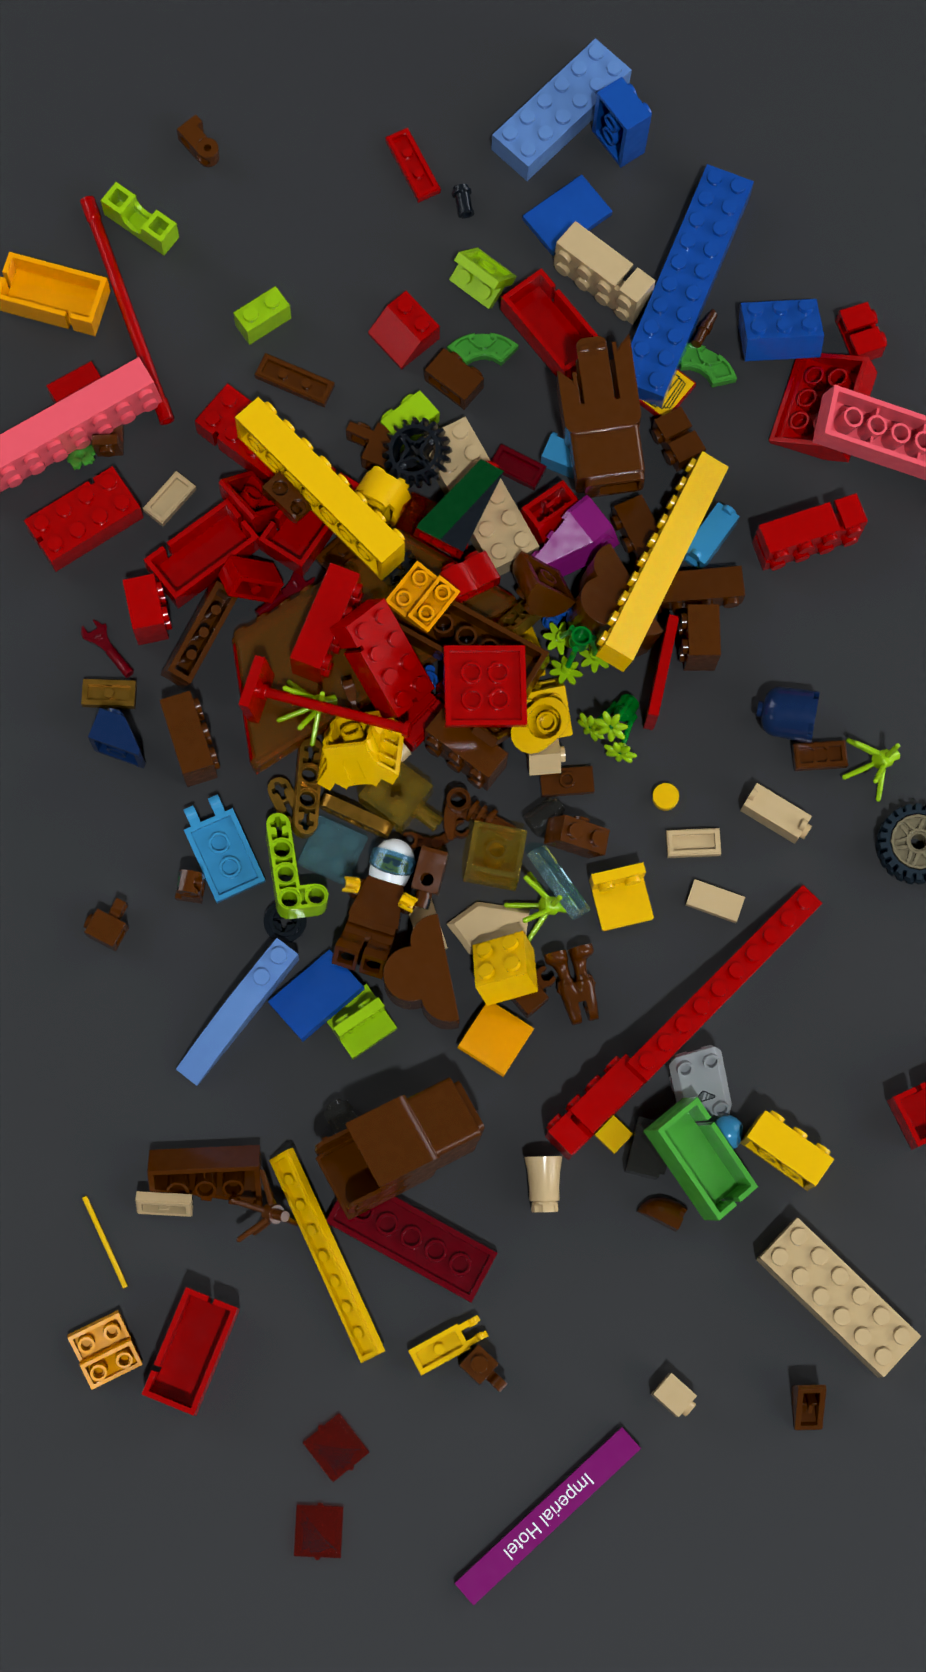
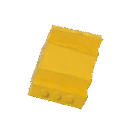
M379 711L365 712L382 717ZM336 716L324 733L317 784L329 791L335 783L346 790L349 786L372 784L377 786L381 779L393 785L400 772L404 741L402 733Z

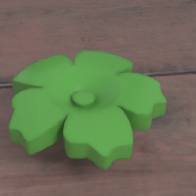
M92 445L82 450L77 449L68 455L67 462L71 464L74 470H79L82 464L84 466L93 464V461H95L93 457L96 454Z

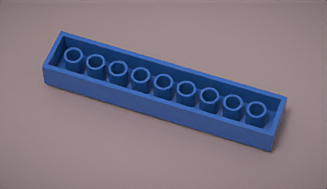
M709 164L706 165L631 342L640 400L662 408L748 204L754 181Z

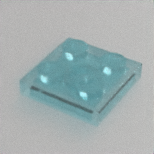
M319 816L317 829L309 837L297 864L345 886L346 880L344 876L351 877L368 841V837L323 816Z

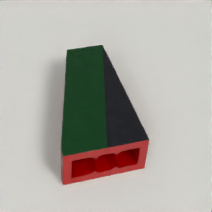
M480 459L418 523L413 536L460 559L504 471L492 461L485 462Z

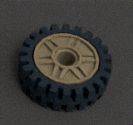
M918 803L912 806L911 804L905 805L890 814L881 825L876 841V848H878L877 856L878 859L881 858L882 867L888 869L887 873L889 875H895L897 877L896 880L901 882L903 880L907 881V884L917 883L919 885L926 882V806ZM911 839H918L922 843V849L914 848L911 844Z

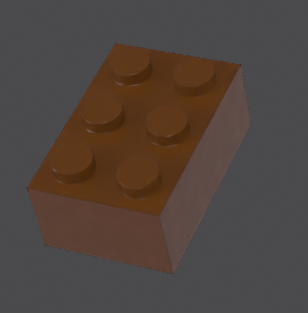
M187 691L159 700L187 787L218 778L216 770L220 769L214 746L208 748V745L213 743L206 722L200 723L205 718L198 697L192 698L191 691Z
M444 706L425 729L427 751L437 758L439 756L443 757L448 761L447 765L456 773H460V771L469 777L468 781L477 789L482 787L488 791L507 767L508 753L498 745L492 748L471 733L474 727L445 728Z

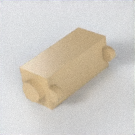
M758 783L740 810L794 844L799 837L804 840L812 827L808 824L812 817L810 814Z

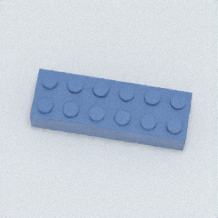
M595 38L492 134L491 150L528 181L593 120L597 92L620 77H623L627 84L630 83L632 70Z

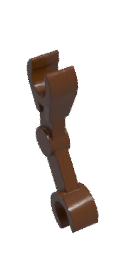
M352 678L342 680V687L348 702L351 704V709L360 711L356 703V690Z
M464 820L456 821L453 840L455 838L464 839L469 835L470 829L464 833L456 831L458 826L464 824ZM410 831L403 833V837L413 838L414 843L409 845L412 850L421 849L422 845L439 850L443 845L450 842L447 841L445 833L434 838L424 837Z

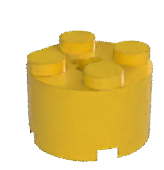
M373 466L372 470L365 474L356 488L367 499V505L373 511H380L386 518V524H391V527L396 525L411 501V495L408 491L409 484H406L402 478L396 479L379 466Z

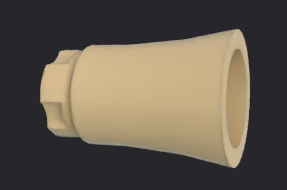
M563 1156L524 1157L528 1174L529 1201H532L531 1212H558L557 1201H560V1170Z

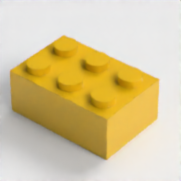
M765 1110L756 1118L740 1144L806 1191L816 1187L834 1161V1158L829 1155L831 1153L830 1150L820 1143L814 1145L806 1139L808 1135L797 1127L792 1129L783 1123L785 1119L777 1112L771 1110L769 1113Z

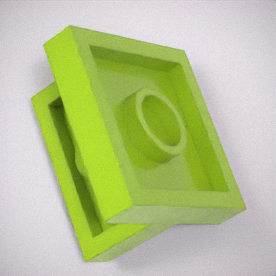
M477 247L460 251L454 261L458 265L449 280L486 308L491 309L506 286L512 285L517 276Z
M367 984L363 986L365 990L327 1021V1024L352 1060L397 1030L396 1025L385 1011V1005L379 997L376 998Z

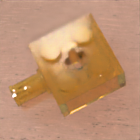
M402 762L400 764L399 776L393 785L381 779L377 786L367 784L358 795L359 803L374 815L393 824V829L400 834L415 818L433 832L444 819L425 806V803L433 794V785ZM400 791L401 797L396 795L393 798L391 797V792Z

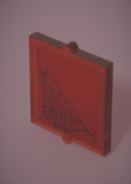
M340 1413L324 1426L319 1425V1430L303 1442L332 1482L337 1480L346 1471L353 1470L354 1465L369 1453Z
M318 1503V1505H297L294 1556L315 1557L316 1560H319L320 1557L341 1558L344 1506H323L322 1503Z

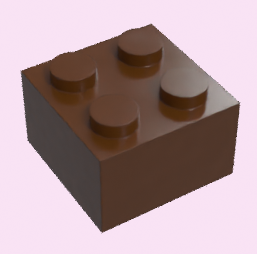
M688 604L685 613H681V619L678 622V637L683 639L681 646H679L678 658L679 662H683V671H715L721 657L719 604Z

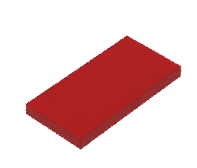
M669 614L664 629L644 729L653 730L659 716L679 621L678 616Z

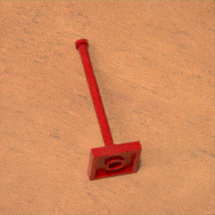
M257 655L253 659L238 703L248 721L259 724L266 700L269 698L402 733V736L406 738L409 737L412 729V722L409 721L403 723L273 689L271 686L275 674L266 658Z

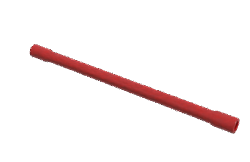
M85 196L80 200V204L92 230L137 358L141 359L163 401L155 408L160 425L170 424L175 419L168 399L164 395L103 227L94 196Z

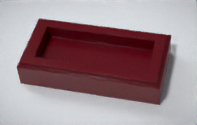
M503 444L499 446L492 459V462L496 463L504 471L502 475L534 491L547 466Z

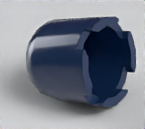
M786 687L771 689L766 694L765 700L758 703L756 716L761 717L763 730L771 736L811 743L820 692Z

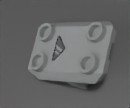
M707 1045L698 1050L676 1054L669 1064L671 1074L669 1081L675 1093L676 1102L682 1098H699L711 1118L707 1121H695L696 1124L699 1122H714L721 1116L730 1115L732 1102L721 1050L713 1045Z

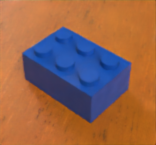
M623 77L597 92L592 132L620 168L645 153L652 116L651 109L647 103H642L633 85L627 84Z
M817 299L741 303L738 327L745 361L821 357L824 332Z

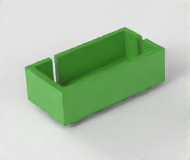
M682 1098L648 1126L644 1133L704 1220L719 1221L737 1206L735 1202L743 1201L758 1186L716 1123L699 1122L696 1124L695 1121H707L711 1118L699 1098Z

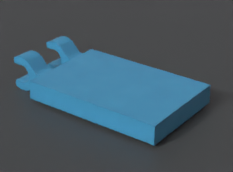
M217 794L208 798L215 816L200 822L193 805L183 810L191 826L184 829V832L215 901L219 903L266 882L233 808L225 811Z

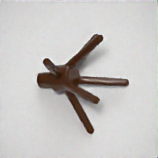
M263 1169L259 1172L268 1201L266 1205L262 1207L243 1200L230 1199V1202L261 1212L263 1218L236 1238L237 1242H241L251 1234L256 1236L271 1223L279 1224L282 1221L298 1226L297 1221L290 1218L289 1212L284 1211V1208L277 1204Z

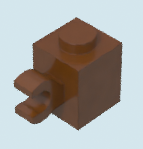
M546 966L540 967L536 972L538 992L510 999L527 1019L548 1002L549 997L543 990L555 983L556 978L554 976L548 981H544L541 978V974L547 969Z
M479 1344L459 1365L478 1385L486 1379L498 1392H501L507 1385L493 1371L499 1363Z

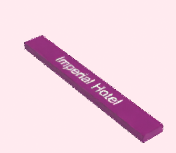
M621 1427L454 1584L474 1606L641 1448Z

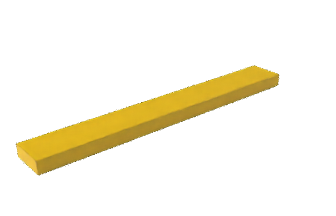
M293 1148L287 1149L270 1159V1164L360 1363H363L385 1352L384 1346Z

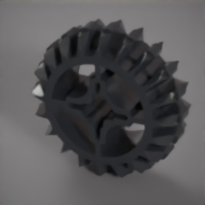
M413 417L411 425L407 420H403V428L394 425L396 433L394 435L391 433L387 434V437L391 440L390 443H383V447L389 450L382 453V457L387 460L384 463V467L390 469L389 474L396 477V479H404L405 483L409 484V488L414 483L417 488H421L423 481L428 486H431L432 477L440 480V476L437 473L440 470L444 473L447 472V468L443 464L451 463V459L446 456L452 452V448L446 446L450 443V439L444 436L445 430L443 428H438V424L434 421L429 424L427 418H423L419 422L416 417ZM414 435H428L426 438L422 437L417 441L410 439ZM404 444L405 451L400 456L401 460H399V452L402 445ZM412 445L416 449H419V455L423 458V460H421L418 456L416 457L414 453L415 451L411 447ZM435 445V455L433 457V460L430 462L429 455L431 451L434 449L433 446ZM416 465L424 467V469L415 472L406 471L409 467L413 468Z

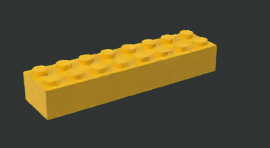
M257 397L235 416L238 438L274 474L280 471L310 504L311 511L382 581L405 560V538L402 533L396 528L391 529L386 524L387 521L383 514L378 510L373 511L367 505L368 501L363 494L358 491L355 493L349 487L350 483L340 473L337 475L331 469L330 462L324 456H318L313 451L311 443L304 437L300 438L288 420L284 419L282 421L276 415L277 411L268 401L264 403Z

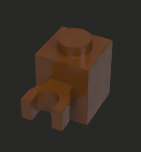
M116 898L108 914L97 908L94 914L91 913L84 923V928H86L84 933L86 936L116 952L129 929L127 924L120 920L128 908L127 903Z

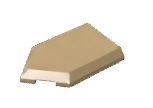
M476 902L446 925L455 934L468 954L473 955L472 945L519 931H524L526 935L528 922L524 923L523 918L529 916L530 909L505 908L503 905Z

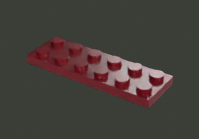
M393 1197L349 1220L337 1200L326 1220L332 1227L472 1303L498 1254L397 1197Z

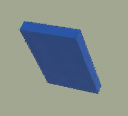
M580 175L524 214L522 220L550 254L554 256L556 254V242L575 221L590 231L612 216L613 211L585 177Z
M330 949L268 1001L269 1005L302 1042L365 990L363 985L347 968L332 964L333 953Z

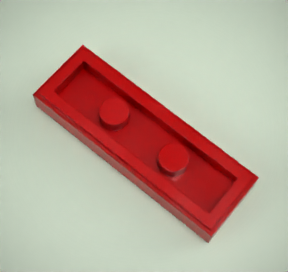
M408 127L385 137V142L418 203L441 193V188Z

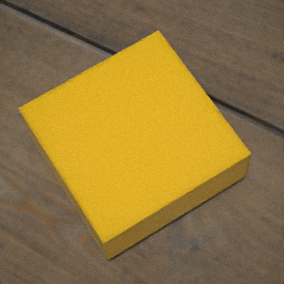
M613 1115L594 1136L608 1150L615 1154L633 1133Z

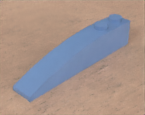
M276 938L219 1009L176 1070L198 1086L299 961L298 954Z

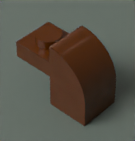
M350 421L346 429V438L348 441L365 447L361 457L362 467L372 470L373 466H379L387 473L389 469L384 467V463L387 460L382 457V453L389 451L383 447V443H390L391 441L387 437V434L390 433L389 430L379 422L373 431L364 423L358 422L356 424Z

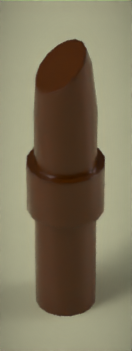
M714 309L708 313L698 328V332L692 341V345L695 348L701 347L706 336L710 334L717 318V313Z

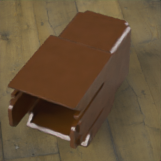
M629 334L618 348L616 341L612 342L614 360H610V362L605 338L595 336L580 339L576 344L578 359L575 363L576 372H572L573 381L557 371V395L563 436L566 446L570 449L576 492H584L585 496L588 495L590 498L640 491L644 487L645 466L639 433L641 408Z
M448 1077L408 1098L406 1095L399 1096L345 1124L347 1129L329 1138L327 1136L322 1138L321 1142L315 1146L316 1154H320L315 1159L349 1220L425 1182L435 1174L436 1170L473 1152L485 1127L462 1084L459 1081L453 1083L452 1079Z

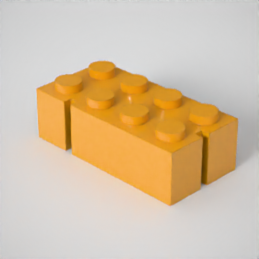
M13 252L8 253L2 271L4 277L0 276V311L69 329L70 325H72L74 331L96 336L111 292L106 277Z

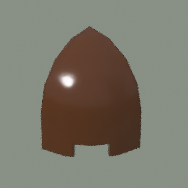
M656 1197L642 1203L636 1212L676 1232L681 1226L684 1219L683 1216L688 1207L669 1198Z

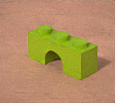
M117 182L100 200L105 216L163 256L179 238L176 222L157 209L153 214L146 211L139 204L136 195Z

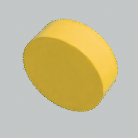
M669 783L658 785L652 794L653 804L662 811L673 809L679 800L677 788Z

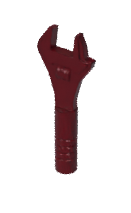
M294 572L291 580L285 588L279 591L273 603L265 602L255 610L256 615L261 619L288 597L299 592L311 591L310 587L314 583L315 577L306 582L302 576Z
M93 620L97 628L90 633H87L84 626H82V638L103 649L125 678L130 677L134 673L119 652L111 645L107 637L106 624L102 625L98 621Z

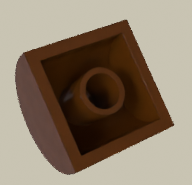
M523 551L519 553L513 563L512 571L519 586L516 589V593L526 600V604L523 606L524 609L532 616L538 615L541 617L558 616L570 609L576 601L560 570Z

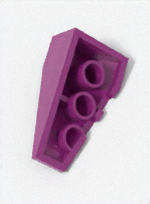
M586 495L565 512L561 517L564 519L562 524L555 532L552 530L546 536L549 540L540 551H534L531 556L560 570L564 577L589 565L603 546L611 543L612 547L615 548L620 543L611 523L594 501Z

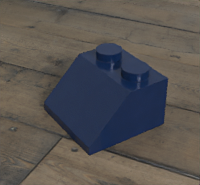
M100 708L88 735L94 751L144 769L146 763L123 713L114 708H108V710Z

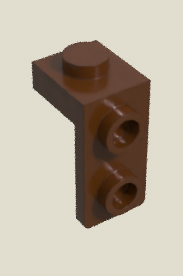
M124 424L116 427L111 434L92 435V447L98 457L123 456Z

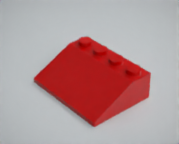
M821 353V357L796 359L769 442L823 460L849 463L851 455L813 443L812 441L822 396L830 388L838 385L867 396L871 395L878 372L870 358L867 356Z

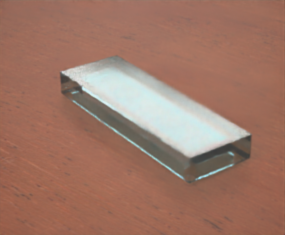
M547 846L533 849L527 854L556 897L558 895L562 896L560 903L572 920L582 917L591 911Z

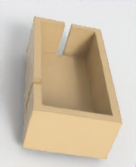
M575 221L556 242L553 266H555L559 274L568 276L575 281L579 289L588 291L595 296L599 304L607 305L611 308L619 319L627 320L633 325L645 311L653 293L656 280L637 267L630 277L624 281L623 278L633 267V263Z

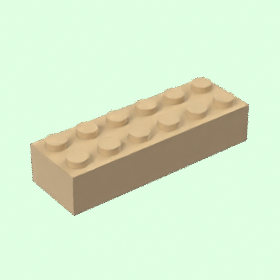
M466 416L443 427L445 430L444 436L450 439V443L446 446L452 448V452L446 455L451 459V463L443 464L447 468V472L444 473L440 470L437 473L440 476V480H437L445 495L480 459L485 462L491 461ZM435 445L433 446L434 449L431 451L429 455L430 462L433 460V457L435 455ZM500 478L470 540L476 551L479 553L487 552L498 574L501 576L512 570L513 563L521 551L531 556L534 551L539 550L540 546Z
M799 1218L792 1220L756 1259L877 1378L885 1377L921 1337L917 1331Z

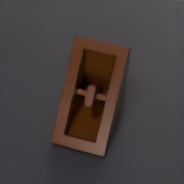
M826 1385L792 1386L794 1430H822Z

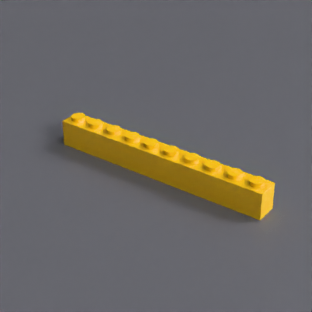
M702 451L697 459L692 457L684 470L687 472L686 477L682 476L675 487L678 491L677 495L673 494L665 507L669 510L668 513H664L656 525L659 528L658 533L654 532L646 545L650 548L648 553L644 551L637 562V566L640 567L639 571H634L629 578L627 585L630 588L628 592L625 590L617 602L620 606L619 610H614L607 622L610 626L608 632L604 630L597 641V645L600 648L596 656L622 672L634 660L729 468Z

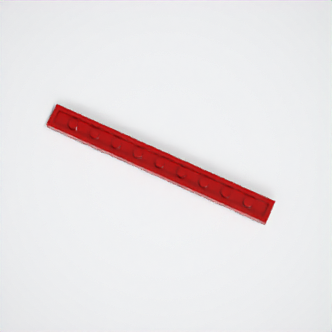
M802 885L625 1065L646 1084L823 903Z

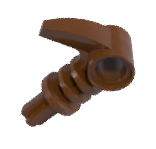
M456 787L448 792L443 819L444 833L447 841H453L455 823L459 818L467 822L472 819L475 821L474 826L477 827L479 824L483 826V833L486 834L491 830L508 841L514 838L518 829L498 817L499 811L497 809L489 812L487 805L479 806V800L475 803L472 802L470 794L466 789ZM456 797L462 798L465 801V805L455 807L452 805L451 800Z

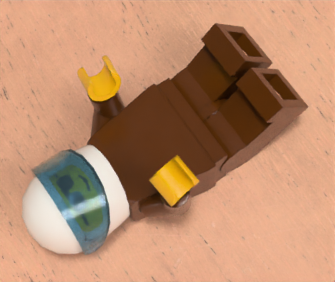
M394 838L383 841L378 847H373L369 859V874L366 879L344 876L346 883L345 888H342V892H347L355 901L349 910V918L344 931L335 945L332 964L355 971L364 948L359 972L379 979L383 977L386 961L389 958L396 933L399 931L401 913H412L418 901V898L405 892L404 888L417 865L413 850L406 842ZM347 952L355 957L353 960H345L341 957V954ZM371 960L378 962L380 967L376 969L370 968L366 962Z

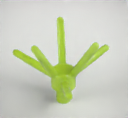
M291 680L286 682L290 687H282L284 691L334 705L338 703L337 697L334 694L325 697V692L321 691L318 695H312ZM301 708L276 719L280 723L310 711L311 713L298 725L297 729L302 730L314 718L310 746H315L322 712Z
M847 738V743L872 755V762L844 774L842 779L846 780L873 767L879 769L873 779V783H878L876 801L880 802L886 768L892 766L894 761L900 759L898 751L900 744L896 743L890 750H877L869 745Z
M528 872L523 878L542 896L539 903H504V907L539 909L538 912L523 918L524 923L539 918L527 937L531 942L547 916L556 915L558 912L567 913L569 904L567 902H560L562 900L561 895L557 897L549 896L532 872Z

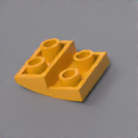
M417 560L387 597L386 602L390 609L428 633L460 591L441 575L437 577Z
M485 1004L457 1048L504 1077L534 1028L497 1004L489 1006Z
M119 1310L67 1335L91 1390L143 1365Z

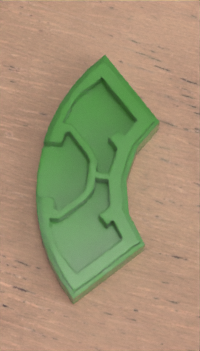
M495 333L468 334L447 346V350L450 353L452 351L457 353L466 365L473 361L489 360L502 366L519 349L517 343Z
M688 343L679 366L680 371L691 370L700 373L708 380L712 388L737 381L732 366L723 356L706 349V346L701 345L700 348H695L692 343Z

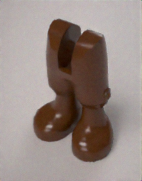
M592 944L580 945L568 950L575 970L576 982L570 976L566 950L544 955L545 963L552 966L559 976L560 981L557 984V993L562 997L572 1025L582 1023L579 1002L582 1001L588 1020L599 1019L595 993L596 982L590 974H587L586 969L587 958L594 952Z

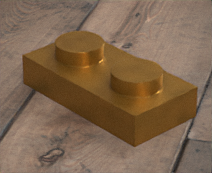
M83 679L81 705L82 707L135 709L137 683L131 680Z

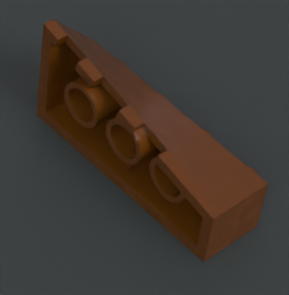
M260 1145L149 1150L147 1173L150 1192L192 1194L204 1201H212V1198L228 1200V1204H233L230 1202V1199L235 1198L263 1207L262 1179L259 1172L262 1169Z

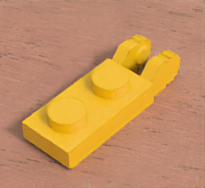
M478 1315L460 1325L455 1324L408 1350L421 1376L470 1349V1346L489 1336L486 1331H481L466 1341L461 1332L468 1327L471 1328L478 1324L480 1321Z

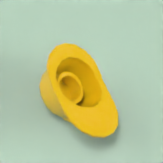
M553 697L541 698L534 702L527 709V727H512L511 740L515 747L524 753L534 754L543 751L564 733L569 723V713L565 704Z

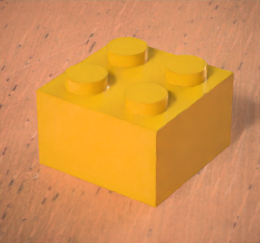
M524 931L472 945L475 988L487 1006L538 992L534 948Z

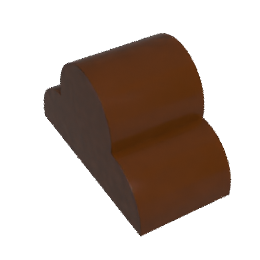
M611 543L603 546L596 553L579 581L580 593L566 615L567 628L569 629L571 625L588 628L592 635L597 637L595 641L596 646H599L597 641L603 631L606 630L608 632L610 628L607 624L614 610L618 611L620 608L617 604L620 596L625 590L628 592L630 588L627 585L630 575ZM655 617L635 657L646 654L662 634L663 630Z
M433 914L421 919L415 925L410 939L411 946L395 951L386 961L383 972L384 988L388 998L396 1006L408 1010L422 1008L425 1018L435 1027L445 1030L459 1028V1015L438 914Z

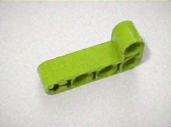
M274 813L266 821V842L277 912L285 919L322 915L327 909L329 893L321 884L300 885L290 820L282 813ZM276 827H279L281 831L280 838H277ZM282 850L287 852L288 855L280 857L275 853ZM282 875H288L292 879L290 881L285 882L280 880L279 877ZM316 896L321 898L322 902L313 903L309 899ZM292 900L296 904L289 907L285 906L282 902Z

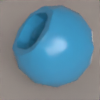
M730 1115L717 1118L714 1122L732 1149L737 1148L742 1138V1123L736 1117Z

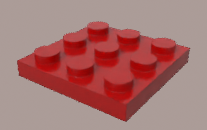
M444 645L445 728L527 727L525 645Z

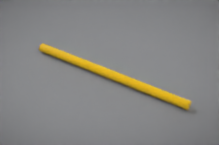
M85 1196L82 1198L124 1289L128 1287L91 1203L88 1197Z

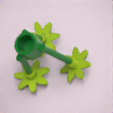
M565 621L560 624L559 628L554 623H549L552 633L543 634V638L552 640L547 650H552L557 646L559 654L563 655L564 646L572 648L568 659L563 656L561 663L556 660L551 661V664L556 669L550 670L549 674L559 676V684H562L567 679L570 684L575 685L576 680L574 677L583 676L580 671L575 670L579 665L578 662H573L577 652L586 658L581 663V667L591 665L593 673L597 672L599 665L606 669L609 668L607 662L596 656L600 646H596L595 641L597 637L592 635L588 628L571 625L566 630Z
M623 694L618 702L613 701L610 707L597 718H593L592 715L587 718L582 712L580 713L581 719L578 720V724L585 728L583 733L585 735L590 734L595 742L598 741V738L604 739L603 735L608 733V740L610 742L614 741L615 736L621 739L619 743L614 742L613 746L604 745V748L607 750L606 756L615 757L617 762H621L623 759L628 763H632V758L637 757V754L629 752L631 748L626 744L633 723L637 719L635 713L639 708V702L634 696ZM614 712V716L611 718L610 714ZM619 721H622V722L628 721V723H627V725H626V724H624V723H619Z

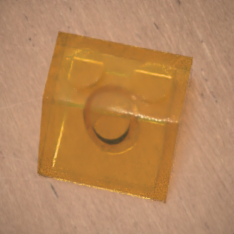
M475 820L463 881L516 891L527 830Z

